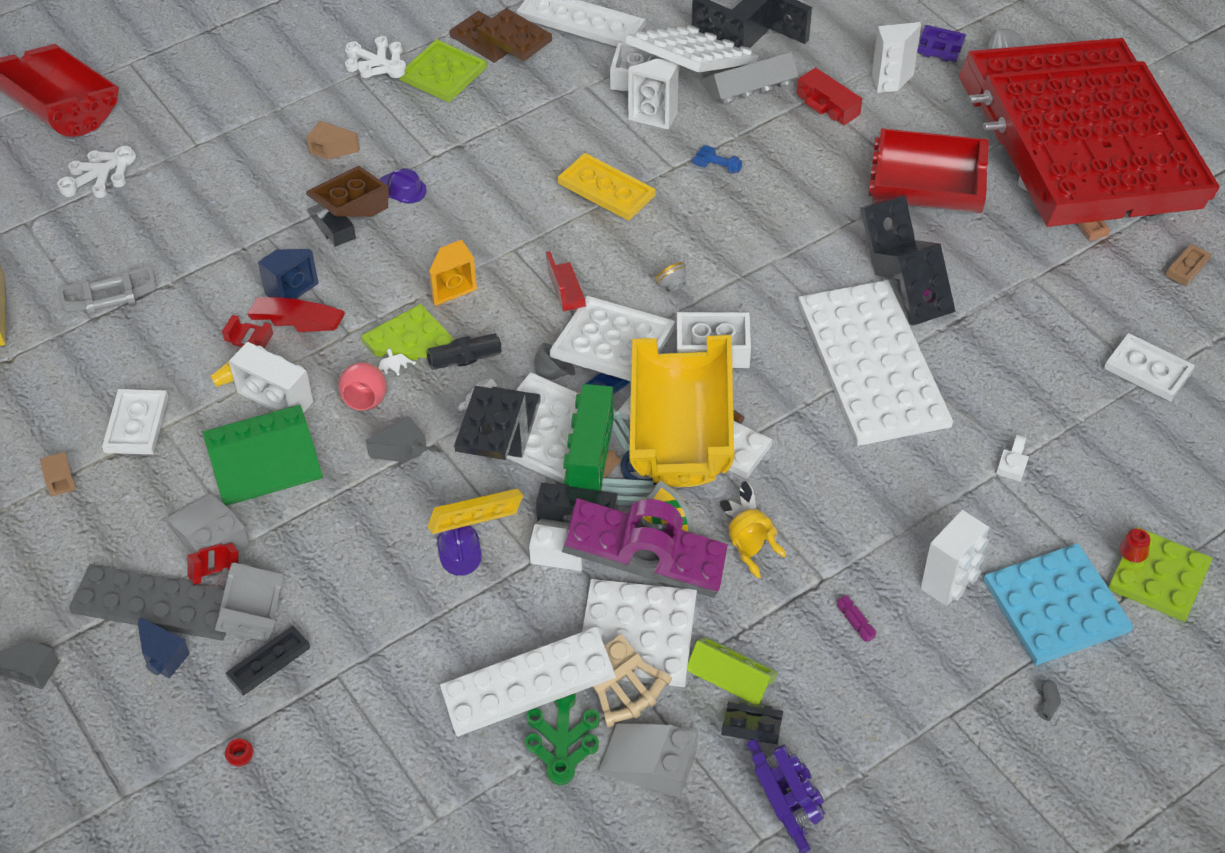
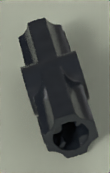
M496 333L472 339L470 336L461 337L453 340L450 344L426 350L427 362L431 370L453 365L458 367L467 366L477 362L478 359L502 353L500 338Z

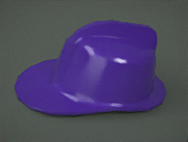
M401 168L379 179L389 186L388 198L402 203L419 202L427 193L426 185L412 169Z
M471 525L440 532L437 537V546L443 568L448 573L456 576H465L475 571L481 562L482 556L476 530Z

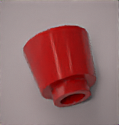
M1143 529L1130 530L1119 546L1120 554L1130 562L1138 563L1146 560L1149 556L1150 535Z

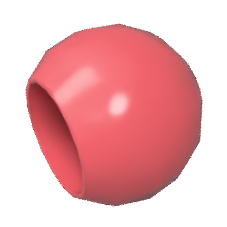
M358 362L350 365L343 371L338 381L339 395L345 404L356 410L367 411L374 409L383 401L387 393L386 378L380 369L369 363Z

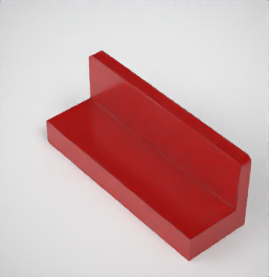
M546 252L549 276L562 310L568 311L586 307L585 297L571 263L567 262L556 265L551 252Z

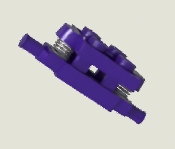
M755 739L749 741L747 747L752 754L753 762L757 768L755 772L778 819L784 824L791 839L794 840L799 853L809 852L811 847L804 836L807 834L804 824L812 822L816 825L824 819L825 814L821 806L825 801L818 788L813 787L809 781L812 778L809 769L804 762H800L795 753L792 754L786 744L775 748L774 756L772 755L768 758L763 753L758 741ZM790 786L792 791L788 793L786 788Z

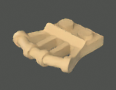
M622 634L605 645L616 678L592 687L599 696L607 727L614 726L615 722L638 718L642 710L648 706L652 707L657 703L656 699L664 686L669 685L672 680L665 672L645 663ZM636 669L656 679L649 691L633 673ZM625 677L628 678L642 696L634 703L631 702L617 684ZM612 689L625 708L611 712L605 692Z

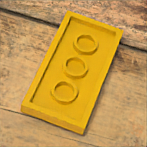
M587 153L580 156L558 176V184L628 221L656 196V189Z

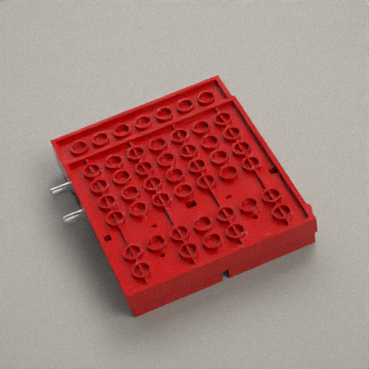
M1124 38L968 51L959 74V79L969 96L968 101L974 107L982 108L988 120V123L983 124V130H993L1000 144L1006 148L1046 227L1121 219L1130 210L1129 217L1204 209L1208 200H1213L1220 188L1219 184L1146 63L1136 60Z

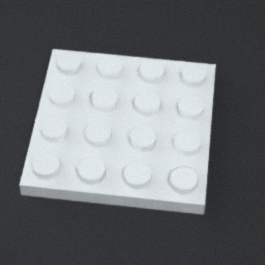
M587 296L585 298L586 307L578 308L550 349V357L631 382L632 339L657 338L659 354L675 329V321Z
M530 372L517 388V391L540 394L541 402L523 458L507 456V458L564 484L566 471L563 468L565 453L569 454L570 451L567 448L569 433H573L574 430L571 428L573 413L577 414L578 409H575L576 395L579 393Z
M591 579L582 632L597 627L604 646L622 634L645 663L665 672L672 678L667 686L685 687L697 590ZM639 669L633 672L641 683L653 684L656 680ZM625 677V678H624L623 680H621V681H629V680H628L627 677Z

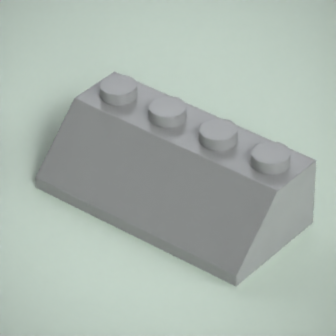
M792 52L713 74L701 79V82L713 101L721 100L723 104L735 100L734 96L741 94L742 98L754 95L753 90L760 89L761 92L773 89V84L779 83L780 87L792 84L791 79L797 78L798 73Z

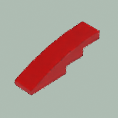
M257 297L247 315L251 320H271L274 326L293 325L297 332L336 330L345 312L327 305L299 299Z

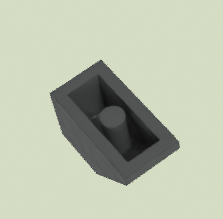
M409 416L366 439L368 455L371 459L407 462L427 451L424 433Z
M26 641L0 651V676L39 689L44 688L59 664L54 649L43 642L38 644Z

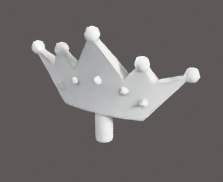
M388 349L389 357L381 360L378 369L383 370L385 374H388V369H390L399 376L401 365L407 368V363L415 365L416 362L411 361L403 354L393 356L391 349Z

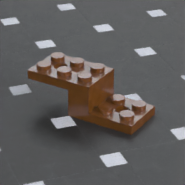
M505 8L492 18L477 11L450 30L451 38L493 63L508 53L524 62L552 41L551 33L508 8Z

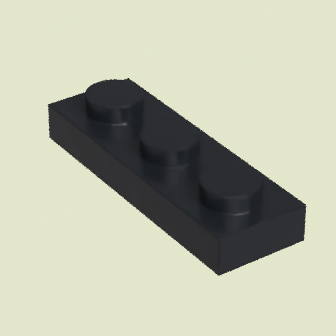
M291 626L227 671V679L244 696L309 650V642L294 626Z

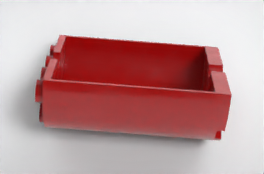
M57 44L25 51L21 58L14 54L0 57V92L63 136L78 137L97 130L118 102L119 87Z
M881 128L880 137H875L874 150L877 151L873 153L872 164L874 165H872L868 196H873L872 202H880L899 195H906L908 206L972 213L983 212L987 191L989 139Z

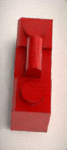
M815 67L798 78L796 94L802 100H805L807 106L819 114L827 113L833 121H838L842 125H846L861 115L863 98Z

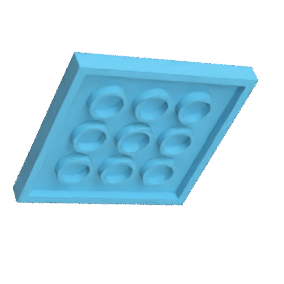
M1079 543L984 576V583L1035 666L1130 633L1133 629V624Z

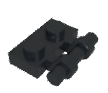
M739 700V703L728 701L721 735L747 740L755 739L759 742L778 745L783 711L772 709L773 706L769 705L758 707L748 705L746 701Z

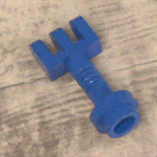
M703 145L696 156L692 158L694 165L706 168L709 163L727 167V171L731 174L739 173L742 168V160H739V157L732 156L730 159L716 155L715 148Z

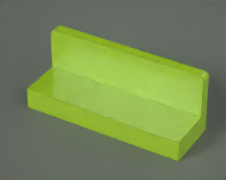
M708 637L697 640L687 667L688 672L756 706L761 704L768 685L775 682L778 674L777 671Z

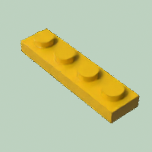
M517 488L435 507L427 528L432 534L514 515L517 513L523 494Z

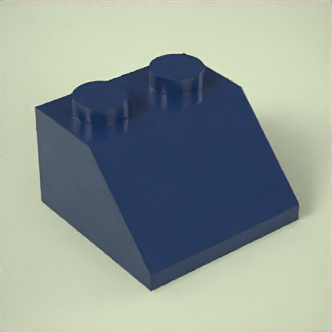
M276 249L258 261L264 292L268 297L297 299L319 284L313 252L310 249Z

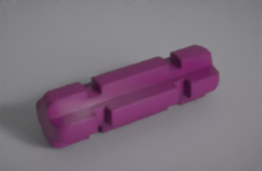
M847 595L839 598L837 601L838 609L842 613H846L844 615L856 632H860L859 636L863 641L869 642L876 637L877 631L871 624H867L869 621L856 605L853 606V600Z

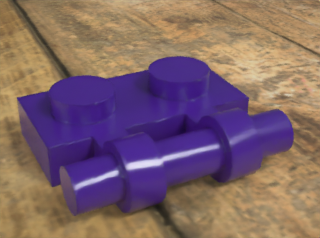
M925 25L919 43L922 45H918L917 53L924 54L923 57L927 58L932 56L941 58L945 62H949V60L957 62L958 53L961 52L966 34Z

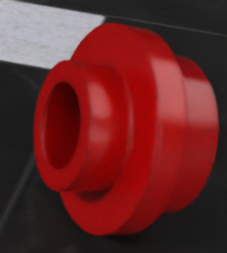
M240 738L232 740L225 750L227 762L235 767L248 764L254 755L251 743ZM238 752H244L240 756H235Z

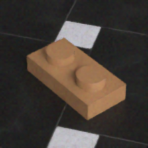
M1190 244L1168 268L1166 276L1187 287L1210 261L1212 254Z

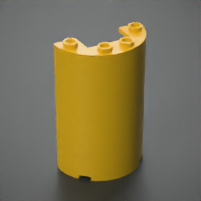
M732 335L707 336L708 352L658 354L657 338L632 339L630 462L642 477L648 475L653 478L654 483L662 480L671 487H693L710 483L716 480V475L721 472L725 474L731 468L734 461Z

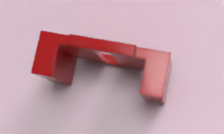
M232 314L222 330L224 341L243 347L245 344L241 342L248 330L252 328L255 330L247 342L265 348L273 335L272 326L268 323H264L262 327L249 323L241 324L239 316Z
M220 543L199 549V552L187 555V573L194 585L202 583L201 577L223 571V568H227L229 571L232 563L239 564V551L233 543L224 545ZM214 550V569L208 570V551Z

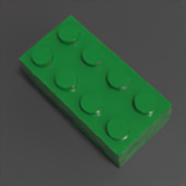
M583 384L581 394L576 395L575 409H578L577 414L573 413L571 428L574 430L573 433L568 435L567 448L570 451L569 454L565 453L563 468L566 469L564 484L570 487L601 491L614 421L613 387Z

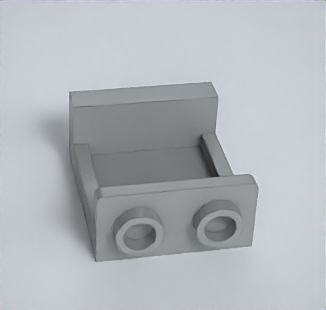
M232 563L215 630L268 642L274 626V617L284 575L273 570L254 568L244 563Z

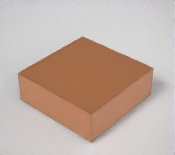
M1104 221L1078 223L1079 229L1088 241L1109 236L1111 231Z

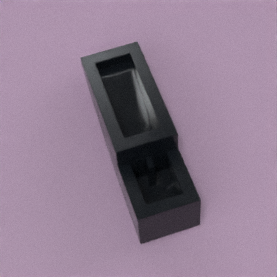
M320 204L307 209L326 239H330L335 247L356 239L354 225L347 216H335Z

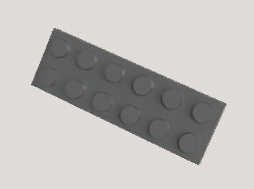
M89 564L69 606L72 614L138 625V620L142 617L167 631L221 641L224 640L226 635L225 632L215 630L225 589L204 584L194 585L192 582Z

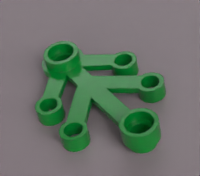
M576 693L554 701L555 706L558 708L557 732L544 720L541 710L531 709L527 713V724L531 728H536L556 747V757L542 746V738L535 733L529 734L525 738L526 750L534 753L547 766V777L556 785L568 784L575 775V766L588 755L595 754L599 749L598 738L595 735H586L582 739V747L567 757L568 748L589 730L597 728L600 724L599 713L595 710H587L583 714V721L569 731V712L576 703ZM533 716L540 717L537 721L531 720ZM589 717L596 719L594 722L587 721ZM531 741L538 742L536 746L529 745ZM593 742L595 743V745L593 747H587L586 743ZM565 768V771L558 772L556 769Z

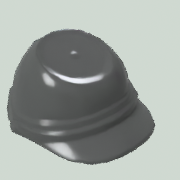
M542 343L539 346L534 358V367L540 376L547 379H557L561 376L575 375L572 363L550 357L552 345Z

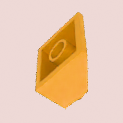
M461 239L440 247L429 270L432 299L435 306L477 290L474 256Z

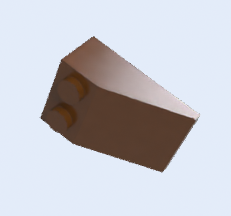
M357 166L307 190L306 195L335 216L372 217L388 208L389 186L362 167Z

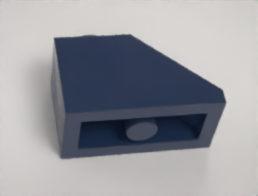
M141 617L138 620V628L146 668L155 675L162 674L170 679L190 654L185 639Z

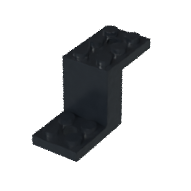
M692 0V26L699 28L700 33L705 34L707 32L716 35L717 40H730L734 42V46L740 48V46L751 48L770 29L803 44L809 41L812 7L798 0H742L732 10L711 0Z
M899 195L860 207L875 275L900 280L909 325H917L956 312L941 243L915 240L906 195ZM889 217L892 220V227L889 230H885L883 223ZM927 289H930L932 297L928 302H925L923 294Z
M475 386L454 444L455 452L506 460L507 456L523 458L541 402L540 394L493 386L492 388Z

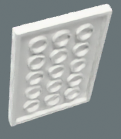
M687 26V28L677 27V29L667 28V30L657 29V31L647 30L646 33L637 31L636 34H628L625 41L626 44L696 72L748 65L757 62L759 56L752 53V49L740 46V48L734 46V42L723 39L721 41L717 40V36L712 33H700L699 28L694 26Z

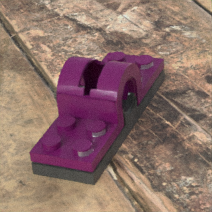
M577 498L571 512L562 552L675 587L697 590L698 594L714 598L720 589L728 544L681 530L683 518L680 512L672 505L660 500L645 499L632 503L628 513H624ZM643 516L657 517L667 521V523L651 524Z

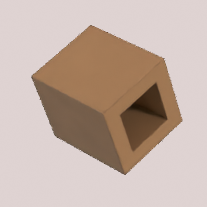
M65 452L40 459L44 480L51 497L76 490L72 468Z

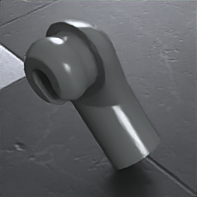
M1048 679L1046 681L1041 680L1037 684L1038 693L1045 697V702L1038 714L1046 721L1052 719L1061 704L1056 683Z

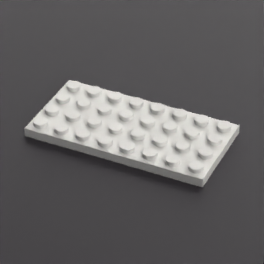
M888 280L798 297V305L857 446L952 427V417Z

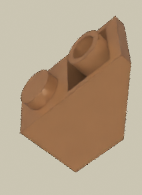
M319 121L306 136L309 153L325 159L356 153L360 150L358 133L323 121Z

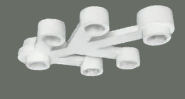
M377 37L375 39L378 49L377 55L362 49L361 45L356 41L349 42L346 45L345 52L348 58L345 62L346 69L349 72L359 69L362 78L383 73L389 74L391 78H399L406 72V64L403 60H400L403 51L400 42H393L389 45L387 37ZM388 46L392 60L386 59V49ZM363 58L366 61L357 62V59Z
M120 146L115 152H99L94 150L87 155L89 162H70L68 167L72 175H79L83 171L89 172L76 179L73 177L61 178L57 183L59 191L65 197L74 196L78 187L98 177L96 184L92 187L93 194L97 198L106 196L107 190L105 185L109 172L117 166L115 174L111 176L113 186L122 187L126 184L124 174L126 167L136 159L134 150L129 146Z

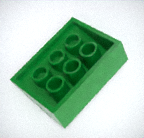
M301 404L202 431L221 499L225 506L323 478Z

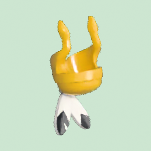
M743 481L740 486L742 505L731 500H723L720 502V506L725 513L734 517L729 524L728 532L732 544L738 549L739 559L747 564L750 572L756 578H761L759 567L750 558L763 547L764 540L768 541L776 554L782 557H786L782 546L775 541V537L778 536V529L765 513L756 509L753 488L747 481Z

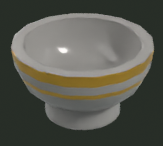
M684 262L675 263L662 270L654 278L657 284L668 288L670 292L682 288L686 284L684 279L686 275Z

